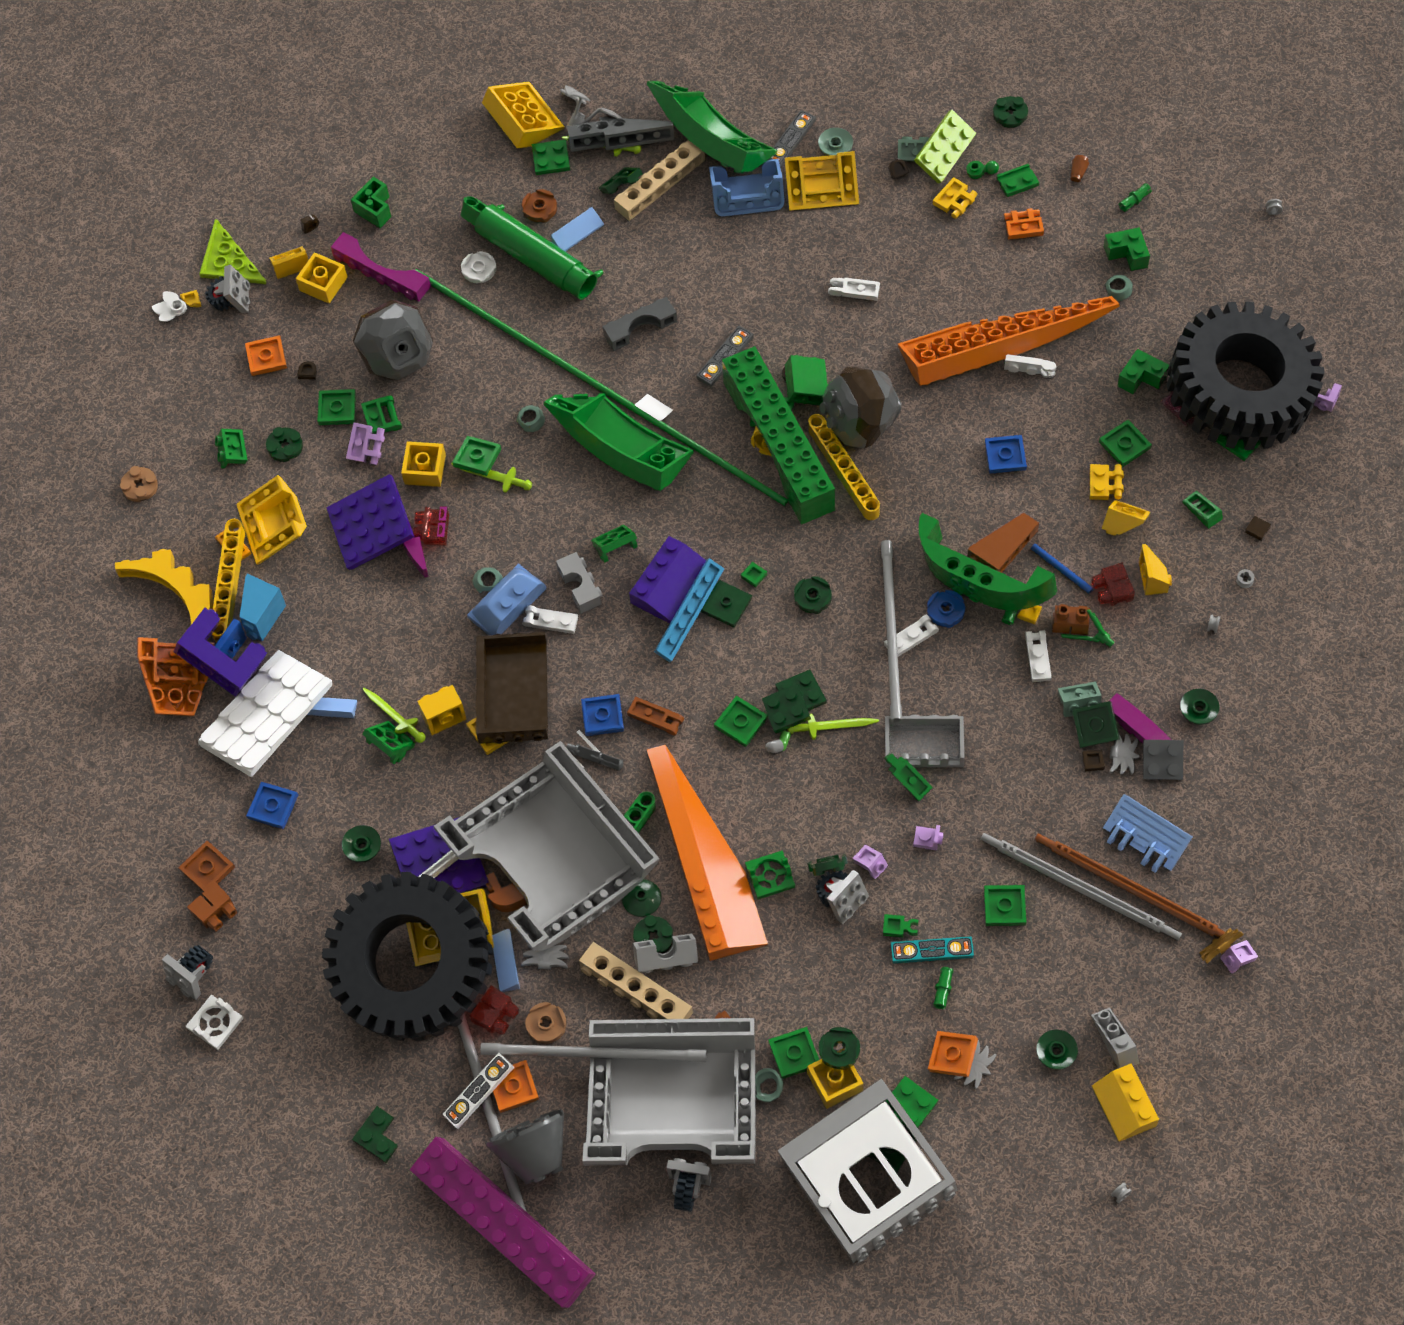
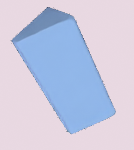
M591 207L551 235V241L566 252L602 227L604 223Z
M322 697L307 715L354 718L357 700Z
M506 929L492 935L500 993L520 989L510 929Z

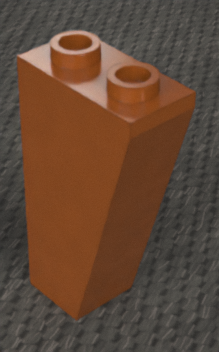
M1022 513L970 546L967 557L1002 573L1038 532L1039 522Z

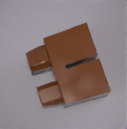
M1065 604L1055 605L1052 632L1069 634L1071 627V634L1088 635L1090 617L1087 610L1090 608H1087V606L1069 607Z
M215 882L202 893L204 898L200 895L187 908L191 915L197 918L204 927H209L217 932L223 926L219 917L225 914L231 919L237 914V911L233 906L231 898Z

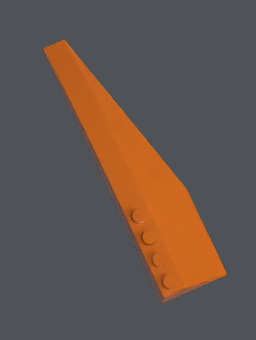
M1112 296L1088 300V304L1076 302L1072 303L1071 307L1061 308V305L1054 306V310L1045 311L1043 308L1016 313L1014 317L999 316L998 320L995 321L982 319L979 324L972 325L971 322H966L898 343V348L917 383L920 386L928 385L931 382L944 380L950 376L963 374L966 371L979 369L982 366L1006 359L1007 354L1018 355L1042 346L1099 319L1120 307V305Z
M662 745L647 749L709 961L768 945L746 872L667 746Z

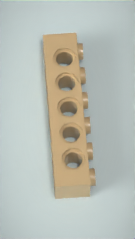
M689 140L682 143L679 148L669 153L664 160L657 163L649 172L644 173L636 183L630 184L624 192L619 193L614 199L615 210L628 221L632 220L704 162L705 152Z
M595 942L590 945L579 960L581 971L587 976L593 975L598 978L597 981L602 986H610L614 989L613 992L621 998L625 996L635 1008L640 1009L641 1007L646 1010V1014L652 1019H689L693 1014L692 1006ZM601 964L607 965L603 970L597 969ZM616 975L623 976L619 981L613 979ZM632 986L640 987L639 990L635 992L630 990ZM651 996L656 998L654 1002L646 1001ZM670 1007L673 1010L670 1013H664L663 1009Z

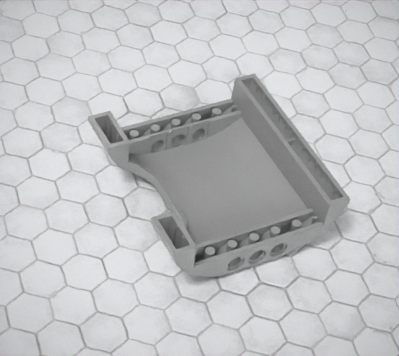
M561 741L545 751L543 762L455 821L449 815L433 827L458 859L485 858L493 861L524 896L528 909L523 906L507 919L534 951L553 947L606 912L632 891L659 861V857Z
M754 1018L590 1020V1047L668 1050L702 1049L707 1050L706 1062H688L685 1060L590 1057L586 1143H583L584 1166L628 1165L631 1157L648 1150H699L711 1156L712 1164H755L756 1072Z

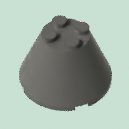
M562 1109L545 1113L540 1115V1118L535 1119L533 1123L527 1120L489 1139L490 1142L486 1141L485 1145L525 1184L539 1182L546 1178L545 1175L555 1174L563 1170L564 1112Z

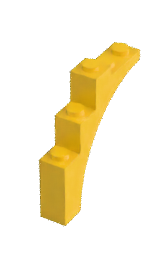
M160 549L152 552V558H141L140 560L133 561L123 560L115 563V570L119 577L149 579L171 589L187 606L191 624L204 608L213 610V592L210 585L198 584L194 586L193 573L190 567L181 566L175 568L174 556L171 550Z

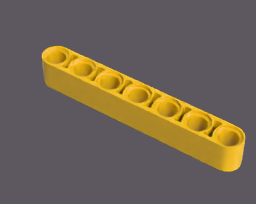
M813 414L808 420V429L811 437L862 515L867 520L877 519L880 514L879 500L832 429L827 427L825 418L820 414Z
M235 518L226 522L213 610L219 616L222 613H226V615L219 617L218 626L212 633L216 642L222 636V634L217 635V632L220 630L225 632L232 622L245 539V530L242 523ZM239 528L237 531L232 532L233 529ZM229 562H234L232 565L227 566ZM231 579L230 582L224 583L225 580ZM229 596L226 600H222L223 597Z

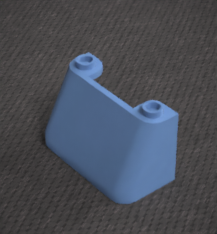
M779 159L765 161L762 165L761 174L728 177L726 169L722 166L709 167L714 209L717 215L732 216L775 211L784 206L783 177Z

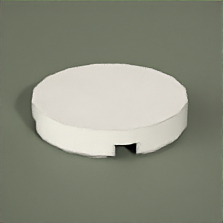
M479 251L475 254H468L461 263L462 274L469 282L484 283L494 276L496 262L493 256L486 252Z

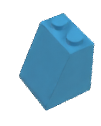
M247 573L242 596L240 620L246 635L250 639L263 641L286 607L280 588Z

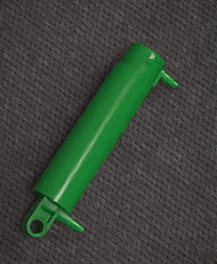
M468 196L464 198L460 215L475 226L477 234L561 290L568 291L580 300L585 299L593 291L597 278L604 274L603 270L592 272L582 262L503 211L505 208L503 204L487 206L474 197Z

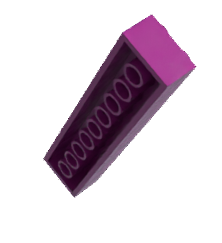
M435 1137L409 1169L562 1308H569L596 1275L444 1138Z

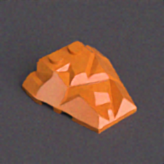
M138 637L137 658L155 714L194 716L208 677L174 653L176 643L158 642V638Z

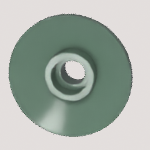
M829 128L820 135L818 145L824 154L828 156L836 155L840 152H849L853 146V138L845 129Z

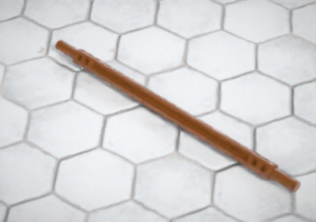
M1039 833L1035 837V841L1052 849V852L1212 937L1215 935L1220 938L1225 933V931L1218 928V925L1058 841L1054 842Z

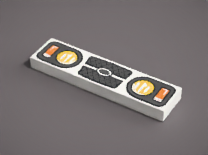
M498 1053L448 1107L443 1115L459 1129L515 1067Z

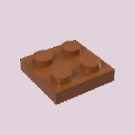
M206 841L178 868L204 892L213 883L219 884L235 866L210 842Z

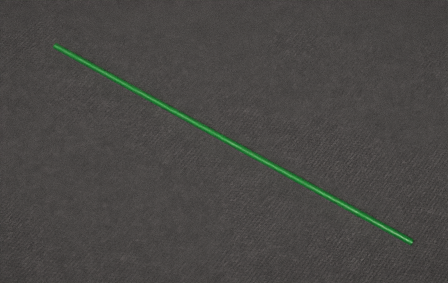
M429 277L430 285L600 392L606 393L608 397L783 506L788 503V499L666 423L655 419L636 407L629 400Z

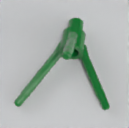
M1090 609L1087 610V613L1099 631L1094 637L1061 634L1062 638L1100 641L1109 647L1115 643L1103 629L1096 614L1092 613Z

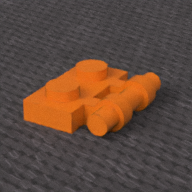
M1031 208L1021 212L1014 210L1010 213H1004V220H1010L1006 221L1008 240L1044 236L1042 218L1038 217L1040 216V210H1032Z

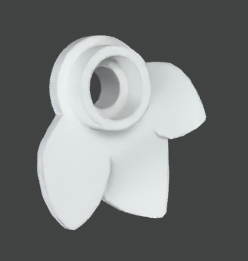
M168 291L163 292V302L152 306L153 311L160 315L159 321L168 322L176 316L184 314L187 310L186 303L179 299L176 293Z

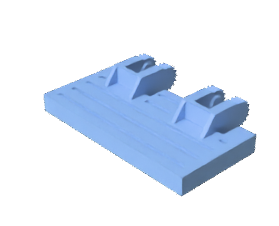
M1123 794L1103 827L1107 831L1112 832L1107 840V843L1110 845L1116 840L1121 830L1126 833L1118 845L1117 849L1120 851L1125 848L1133 836L1134 838L1129 845L1143 854L1146 853L1141 861L1143 866L1148 864L1154 852L1160 854L1152 866L1151 871L1154 873L1157 872L1165 858L1168 859L1164 867L1172 871L1193 836L1126 794Z

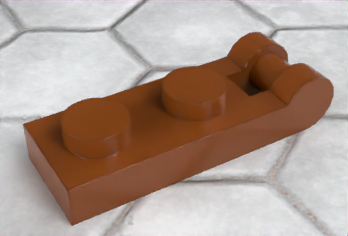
M636 696L627 711L628 716L662 729L676 736L679 730V724L681 725L684 721L682 715ZM668 719L672 720L671 724L666 723Z

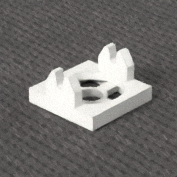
M210 995L186 1025V1028L219 1050L243 1020V1016L234 1011L221 998L217 999ZM212 1008L221 1009L217 1015L210 1016L206 1013L207 1010ZM227 1013L230 1019L228 1028L223 1025V1018ZM201 1018L207 1021L208 1027L205 1031H202L200 1028ZM219 1018L221 1024L217 1028H211L209 1025L210 1020ZM220 1030L223 1032L218 1036H210L212 1031Z

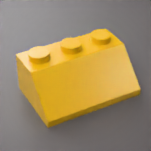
M1132 1063L1110 1072L1092 1085L1119 1142L1157 1126L1159 1118Z

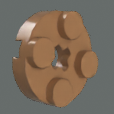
M133 466L122 477L120 488L127 499L140 502L141 500L151 498L156 493L158 483L153 471L148 468ZM142 481L143 486H138L137 488L136 483Z
M543 1002L531 1008L530 1013L526 1017L525 1025L532 1039L540 1044H549L557 1041L564 1035L567 1021L560 1007ZM543 1019H547V1021H552V1023L549 1024V1027L540 1025L543 1023Z

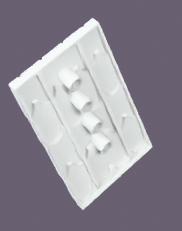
M278 650L242 688L241 693L201 734L198 743L202 748L252 777L331 688L332 680Z

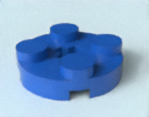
M945 590V592L939 593L938 591L929 598L927 615L936 625L951 628L963 619L965 604L963 598L957 592ZM947 605L950 606V607H949V610H950V611H946V612L943 611V609L941 608L942 606H943V607H946Z

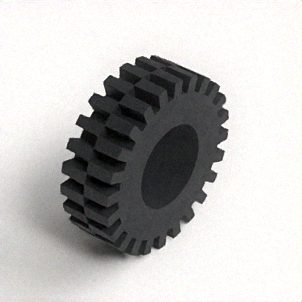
M1227 302L1223 312L1217 304L1209 308L1207 315L1201 311L1195 316L1193 323L1188 322L1182 335L1179 337L1167 371V376H1169L1167 391L1173 392L1170 400L1173 407L1182 406L1179 417L1184 422L1195 417L1191 428L1194 432L1199 434L1207 427L1211 429L1207 440L1216 443L1219 435L1222 434L1227 436L1226 447L1232 449L1235 448L1239 439H1243L1245 450H1254L1258 440H1260L1263 449L1270 448L1275 439L1281 444L1288 440L1291 432L1293 434L1298 433L1303 422L1307 421L1323 383L1321 380L1324 376V367L1319 366L1322 361L1321 352H1312L1316 344L1313 337L1301 339L1305 328L1300 323L1289 329L1287 325L1290 316L1283 312L1275 320L1270 318L1273 307L1265 305L1261 314L1255 313L1254 302H1245L1241 312L1238 311L1236 302ZM1227 360H1242L1252 363L1268 375L1273 387L1264 391H1247L1237 388L1223 378L1216 365Z
M401 872V877L399 878L386 874L381 876L382 882L377 885L371 881L364 883L361 886L365 892L359 896L354 893L348 895L345 900L350 905L344 912L339 909L335 911L333 918L338 923L335 929L327 928L325 938L330 941L329 948L322 949V958L328 962V968L323 969L325 979L332 984L333 988L329 989L332 997L341 1003L342 1006L340 1008L342 1011L352 1017L355 1022L378 1035L388 1036L394 1040L404 1041L405 1038H410L414 1041H422L429 1034L435 1037L445 1034L443 1028L448 1025L457 1027L463 1022L460 1016L465 1011L472 1013L477 1007L473 1001L478 994L484 996L487 986L483 983L485 975L491 976L492 965L488 962V955H493L492 945L487 941L486 935L489 932L486 925L479 918L481 915L464 896L442 880L439 882L427 874L417 877L411 872ZM408 922H420L432 926L437 933L441 946L440 962L433 976L424 985L411 991L396 992L386 989L380 981L376 970V955L384 937L396 927Z

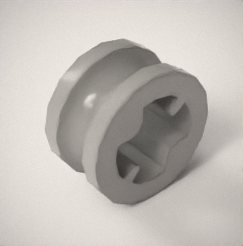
M1279 199L1267 201V214H1280L1283 211L1282 201Z
M1246 569L1239 571L1236 578L1237 584L1242 588L1251 587L1254 581V574ZM1244 576L1248 577L1247 582L1243 581Z
M1213 615L1210 616L1208 632L1213 630L1214 633H1217L1220 616L1217 618Z
M1122 1183L1111 1193L1112 1197L1117 1198V1203L1123 1201L1132 1192L1131 1189L1126 1188V1183Z

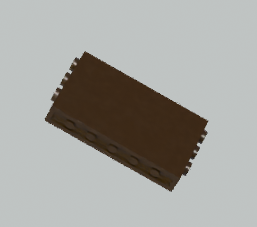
M535 631L532 633L495 634L476 637V734L479 744L519 743L548 739L547 640L545 632Z

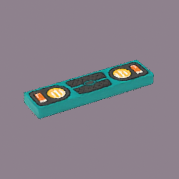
M972 936L891 942L893 964L974 958Z

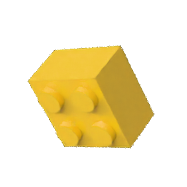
M314 252L296 277L299 291L330 304L348 277L343 264Z
M407 442L401 472L404 484L441 487L446 458L444 445L438 443Z
M453 685L443 687L438 692L425 695L417 701L431 735L467 720L463 704Z
M843 1048V1049H841V1050H839V1051H837V1052H838V1053H841V1052H842L843 1050H845V1049ZM822 1059L807 1066V1074L826 1109L863 1091V1081L854 1065L846 1069H834L825 1065Z

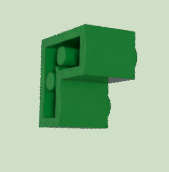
M373 176L352 197L353 211L378 228H381L391 218L389 205L385 203L389 198L387 185Z
M1140 227L1105 234L1103 247L1108 261L1126 257L1131 271L1148 268L1150 254Z
M1137 349L1119 374L1117 386L1131 394L1135 393L1142 381L1159 389L1167 378L1169 364Z

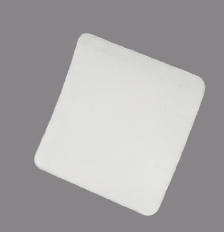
M648 394L635 404L636 407L659 421L673 411Z

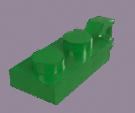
M889 753L884 758L891 766L888 769L891 774L917 801H920L933 788L906 759L902 757L897 759L892 753Z

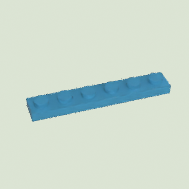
M709 558L704 563L654 651L668 662L674 659L725 569Z

